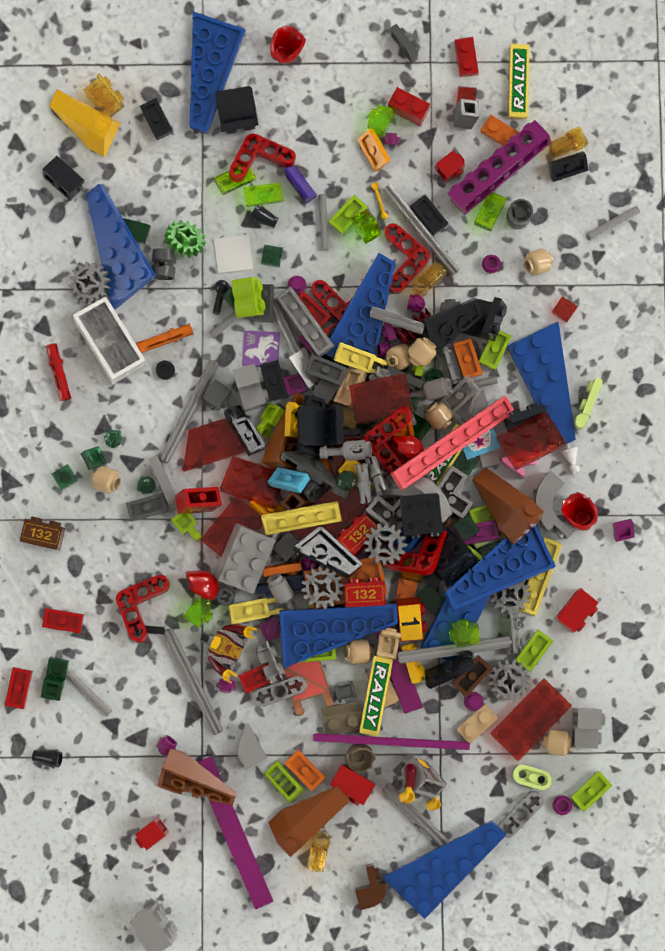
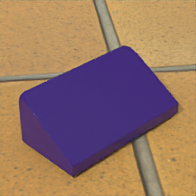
M286 167L284 169L286 178L306 204L317 197V194L297 167Z

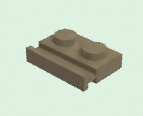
M360 701L321 707L325 734H340L360 730L362 721Z

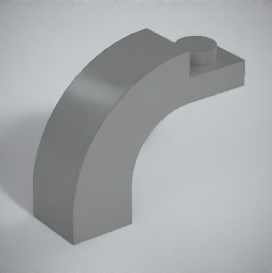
M550 471L539 483L534 496V502L544 511L539 523L546 532L553 527L555 529L553 532L558 537L568 539L574 532L556 516L553 510L554 497L565 483Z
M424 476L403 490L399 489L394 479H391L387 485L389 492L386 495L408 496L438 493L440 496L442 523L452 514L444 493L437 485Z

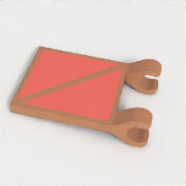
M321 661L295 663L284 669L286 680L300 676L305 678L308 683V688L304 693L291 697L297 716L304 714L301 701L322 694L326 706H333L334 703ZM296 680L295 685L289 686L288 682L287 685L290 689V694H292L291 689L298 688L299 690H301L300 686H302L303 683L298 682V680Z

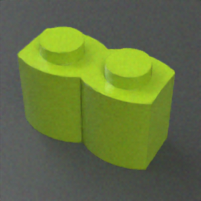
M259 277L232 280V292L235 299L234 307L237 318L264 315L265 302L261 297L263 285Z

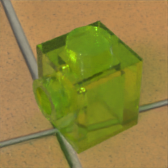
M378 104L376 109L372 108L368 115L367 129H374L380 137L385 136L394 120L395 113L390 107Z
M367 209L351 218L357 236L365 244L382 235L376 218Z
M195 598L183 618L201 628L204 622L208 624L214 615L212 613L213 608L210 607L212 603L205 598L200 600Z
M461 619L457 620V623L452 624L449 636L451 642L453 641L457 647L480 644L479 626L475 621Z

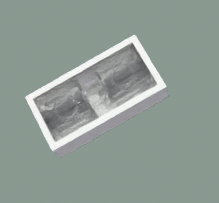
M107 297L100 299L73 315L75 325L112 385L145 366L144 357Z

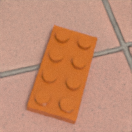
M376 557L360 559L359 561L362 563L361 568L349 578L336 573V577H342L339 583L344 584L343 587H340V590L344 593L338 594L340 601L333 600L334 605L346 603L345 583H349V579L361 578V582H369V578L380 577V581H385L381 560L375 563ZM311 570L303 571L305 581H308V578L305 576L306 574L312 575ZM320 574L315 577L321 580L325 579L328 575ZM333 580L331 582V588L335 592L336 584ZM310 583V591L313 595L315 592L314 585ZM319 583V584H318V586L320 587L319 591H320V592H322V591H326V592H327V589H326L327 584H326V583H323V584H320V583ZM385 583V594H388ZM325 595L321 596L318 600L325 601L329 600L330 597ZM315 602L310 605L311 608H316Z

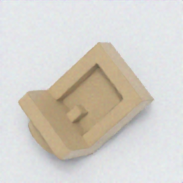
M392 628L382 630L379 633L376 656L395 660L401 633H397V630Z

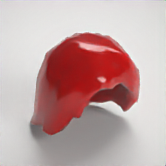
M288 25L278 28L273 33L270 43L271 57L281 64H290L298 57L305 45L306 39L304 35L296 28Z
M393 435L391 437V445L405 462H408L424 451L423 444L415 436Z
M576 492L570 494L562 502L561 513L572 528L588 531L597 523V507L590 497Z
M204 570L186 571V579L189 582L188 589L202 598L214 600L219 592V583L214 574Z

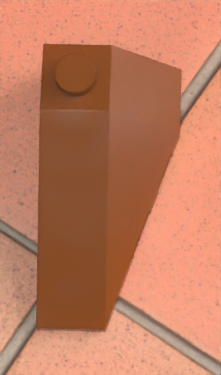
M295 392L290 402H296L297 405L303 406L305 396ZM285 410L266 446L262 463L274 471L278 467L297 471V464L290 460L284 462L280 459L283 452L297 451L298 438L285 437Z
M488 468L483 469L472 479L482 500L488 506L491 516L494 517L499 531L513 545L541 521L544 511L528 496Z
M170 748L161 769L158 787L182 795V792L192 793L194 798L206 796L210 801L233 806L237 795L235 791L190 756L180 750Z
M335 786L290 807L283 808L268 822L276 842L291 857L349 803L350 799L338 786Z

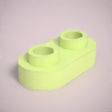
M524 764L517 765L513 770L514 780L521 785L545 790L552 783L551 775L545 770ZM525 771V777L520 778L519 772ZM539 776L544 777L543 783L538 782Z

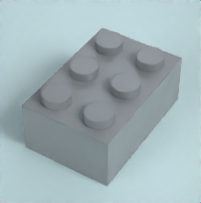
M235 523L215 571V578L220 582L254 594L276 540L271 536Z
M158 901L139 911L130 922L146 951H163L172 945L177 936L176 932L178 930L173 921L169 922L166 914H168L166 908L162 903L159 905Z

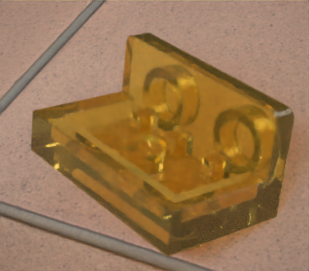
M98 73L96 75L97 79L83 89V92L100 112L112 117L124 108L122 101L124 98L118 90L114 91L111 88L112 83L106 76L102 77Z

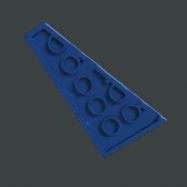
M194 11L190 128L208 134L217 110L215 93L225 89L246 30Z
M98 184L86 194L101 264L104 267L103 271H107L109 274L106 278L111 279L107 283V286L111 287L107 289L110 304L113 309H117L154 279L156 274L104 185Z
M381 253L376 255L329 338L335 347L325 355L334 359L339 342L376 355L383 321L370 317V310L373 306L383 310L386 308L395 267L394 261ZM367 373L368 375H367L366 379L370 380L368 377H369L372 373H370V374Z
M556 322L508 345L507 349L534 402L538 406L541 404L545 405L547 411L541 414L557 448H560L576 440L559 322Z
M537 525L514 545L507 538H504L444 593L452 612L556 567Z
M387 603L383 606L327 607L326 609L322 607L280 610L283 669L315 655H320L343 646L353 640L363 638L373 632H378L398 624L397 603Z
M491 820L471 830V832L383 875L382 878L425 919L502 841L506 833Z

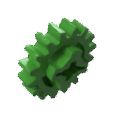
M179 220L178 223L173 221L172 225L169 224L164 237H166L165 243L170 244L168 248L175 250L174 254L179 252L181 257L187 254L191 258L192 254L196 257L202 252L206 243L204 240L205 234H200L202 229H196V224L190 225L189 221L183 223L182 220Z

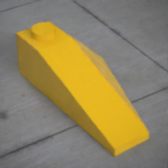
M56 89L49 106L87 148L106 157L121 123L65 92Z

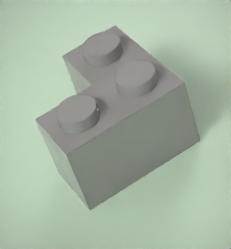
M255 364L232 370L245 412L267 406L266 401L269 400L266 389L262 390L260 384L264 382L260 368H256Z
M451 466L438 487L447 498L452 515L462 520L473 505L472 501L458 493V490L468 476L454 466Z
M377 495L365 510V513L376 524L381 523L384 527L385 523L389 522V527L396 524L395 529L397 531L403 528L400 499L392 507Z
M573 708L572 747L598 749V744H601L602 735L599 730H602V725H605V714L602 713L601 709Z

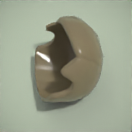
M366 744L352 745L347 750L345 756V763L354 772H364L371 769L374 760H376L371 747Z

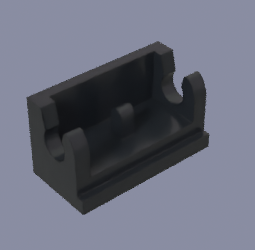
M58 156L54 157L42 169L43 177L69 201L83 188L84 179Z

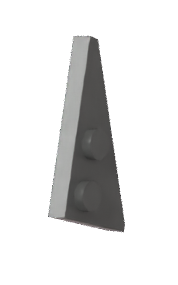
M297 451L282 453L280 457L282 461L290 460L297 464L296 469L308 474L312 480L320 485L324 481L333 487L331 492L342 498H346L349 494V491L317 457Z

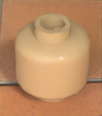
M543 248L532 251L526 255L524 267L528 273L534 276L546 273L552 267L553 257L551 253Z
M425 337L423 339H416L408 349V354L411 357L409 361L417 367L419 365L427 366L436 356L435 344Z
M398 344L390 348L386 353L388 365L400 371L412 365L409 361L411 357L408 354L410 347L406 344Z
M434 401L424 410V418L433 429L438 430L442 428L444 430L451 425L452 422L450 420L453 414L443 402L437 403Z
M106 466L99 467L91 475L93 487L107 494L116 491L121 483L119 473Z
M356 639L344 646V657L353 665L367 664L370 657H373L374 654L373 646L366 639Z
M551 729L548 736L544 735L543 747H547V752L550 755L566 756L572 750V736H569V733L565 730Z

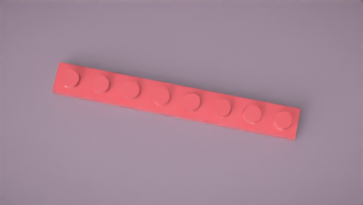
M506 396L501 397L390 473L399 489H405L510 416L509 412L514 411Z

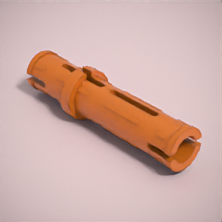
M190 323L176 329L170 328V331L146 340L136 342V345L142 354L173 341L176 343L179 339L194 335Z

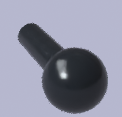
M219 280L215 284L217 294L212 311L215 315H220L224 294L228 293L230 289L229 283L225 280Z
M135 625L133 626L136 630L134 636H139L142 632ZM145 625L147 632L150 634L163 635L165 632L164 627Z

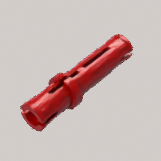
M57 343L46 345L45 348L49 359L48 365L53 372L59 400H69L72 397L63 369L64 362L60 357Z

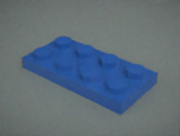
M457 579L456 581L452 582L450 588L459 580ZM490 596L453 612L445 597L420 648L467 642ZM456 656L443 657L442 659L447 661Z

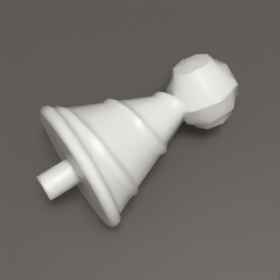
M566 444L567 449L560 451V453L563 454L571 465L569 472L577 474L580 470L579 466L575 465L578 447L571 448L570 444Z

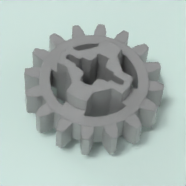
M85 262V267L79 264V270L72 271L75 276L69 277V279L73 280L69 287L74 288L71 293L77 295V300L82 299L84 303L90 301L93 304L95 299L98 301L102 299L101 295L107 296L105 289L111 288L107 286L111 279L106 278L109 273L103 271V266L99 265L97 267V264L94 262L91 265ZM84 281H86V282L92 281L93 283H96V284H95V285H94V284H92V285H90V284L87 285V283H84Z
M386 522L383 527L381 523H378V529L372 527V534H366L369 540L364 541V544L369 545V547L365 549V552L370 551L372 553L369 556L370 559L376 557L375 563L382 560L383 565H386L389 560L391 564H394V558L399 561L401 559L399 553L405 554L406 552L402 549V547L407 546V543L403 542L406 536L400 535L402 529L397 531L395 529L396 524L389 527V522ZM381 531H389L392 532V534L384 535ZM374 537L377 541V547L375 549L373 546ZM396 539H398V549L395 547ZM383 540H389L388 546H382ZM380 553H388L391 556H382Z
M319 566L318 572L313 568L311 570L312 575H305L308 581H302L306 588L301 590L307 592L304 599L310 598L309 604L311 605L315 602L316 608L323 604L324 609H326L328 603L333 607V600L340 601L338 594L344 593L340 590V587H343L344 584L339 583L342 577H336V572L333 571L331 573L328 568L323 571L322 566ZM320 574L328 575L325 579L321 580L315 577ZM333 580L336 584L335 592L331 588V582ZM310 583L314 585L315 592L313 595L310 591ZM326 583L327 592H320L318 584ZM326 595L330 597L329 600H318L321 596Z
M525 581L506 588L509 591L515 590L514 596L517 600L512 597L506 598L507 593L504 589L499 600L497 593L492 594L494 598L490 601L491 603H497L494 607L495 609L502 608L501 613L508 610L509 615H511L512 610H515L518 614L520 607L524 610L526 609L524 603H530L526 599L527 596H531V593L527 592L530 585L525 586ZM521 588L524 593L522 600L518 597V591ZM507 602H514L516 606L508 607L505 604Z
M507 658L505 664L498 661L499 667H492L495 673L489 674V677L493 678L489 680V685H494L491 691H497V698L501 695L504 696L503 701L510 697L511 701L514 702L515 696L520 700L522 697L521 693L527 694L525 687L530 688L531 685L529 682H526L531 680V676L526 675L529 669H522L523 663L521 662L517 665L516 659L509 663ZM512 668H513V669H516L517 671H519L520 674H517L516 672H514V671L512 670ZM504 669L505 673L502 676L497 677L499 672ZM508 673L513 680L511 687L509 681H507ZM523 683L522 686L517 691H515V687L518 684ZM500 687H504L507 690V692L502 690Z

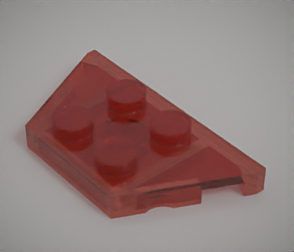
M226 418L189 430L183 464L184 472L246 452Z

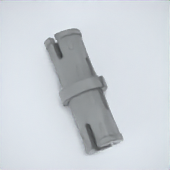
M371 456V462L368 457L365 463H368L370 480L374 483L377 495L383 496L382 490L385 494L389 492L384 480L385 474L380 469L377 458Z
M362 463L363 471H361L360 464L355 465L358 478L356 485L359 486L360 503L362 504L366 503L365 495H367L368 503L373 501L368 463Z

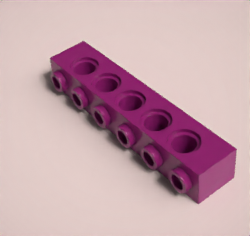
M536 120L526 124L521 132L513 135L503 147L497 148L490 158L483 160L478 168L466 174L459 184H455L450 188L448 196L451 202L465 216L551 144L548 132ZM531 140L529 144H524L525 141ZM513 152L517 153L514 156H509ZM499 164L502 165V166H501L500 168H498V169L495 168L496 165H499ZM482 177H488L484 181L480 180ZM468 189H473L472 192L465 193Z

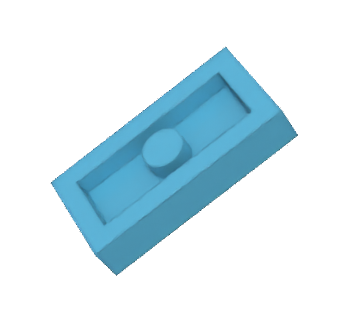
M278 467L268 480V483L271 487L301 493L309 482L310 477L306 473Z

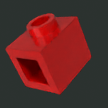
M452 150L435 165V171L448 183L453 178L457 179L464 173L465 160L460 153L456 154Z

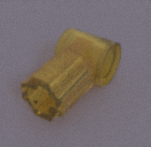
M576 127L568 131L564 136L551 141V144L548 146L551 155L557 158L570 151L581 150L589 143L581 127Z
M436 261L423 274L415 278L412 286L414 295L418 294L424 297L447 274L445 267L441 263ZM423 283L426 288L421 290L416 285Z
M319 830L313 836L307 869L316 872H324L330 845V836L324 830ZM319 836L327 839L324 845L317 844L316 839Z

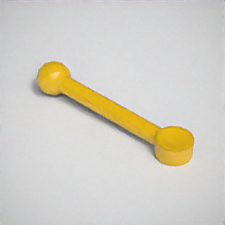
M374 182L371 188L375 191L382 213L381 218L385 220L388 218V214L385 212L378 191L379 184Z

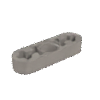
M158 455L149 458V462L170 508L173 509L176 507V494Z
M295 676L258 689L253 694V702L257 706L264 707L302 694L308 688L307 680L303 677ZM296 680L303 683L300 686L301 690L293 688L291 689L292 694H290V689L286 683L289 682V686L295 685ZM278 686L285 688V694L282 697H278L275 693ZM269 689H271L272 697L265 698L264 703L258 701L261 692L263 695L270 694Z
M536 791L529 792L500 821L498 826L502 830H504L502 827L504 824L509 825L512 822L509 820L511 816L519 824L517 827L513 824L510 827L512 831L510 833L505 832V838L514 836L543 806L544 799L540 793ZM538 796V805L532 804L529 807L532 811L529 812L523 804L526 803L528 806L531 803L530 797ZM518 809H524L526 812V817L523 820H518L515 817Z

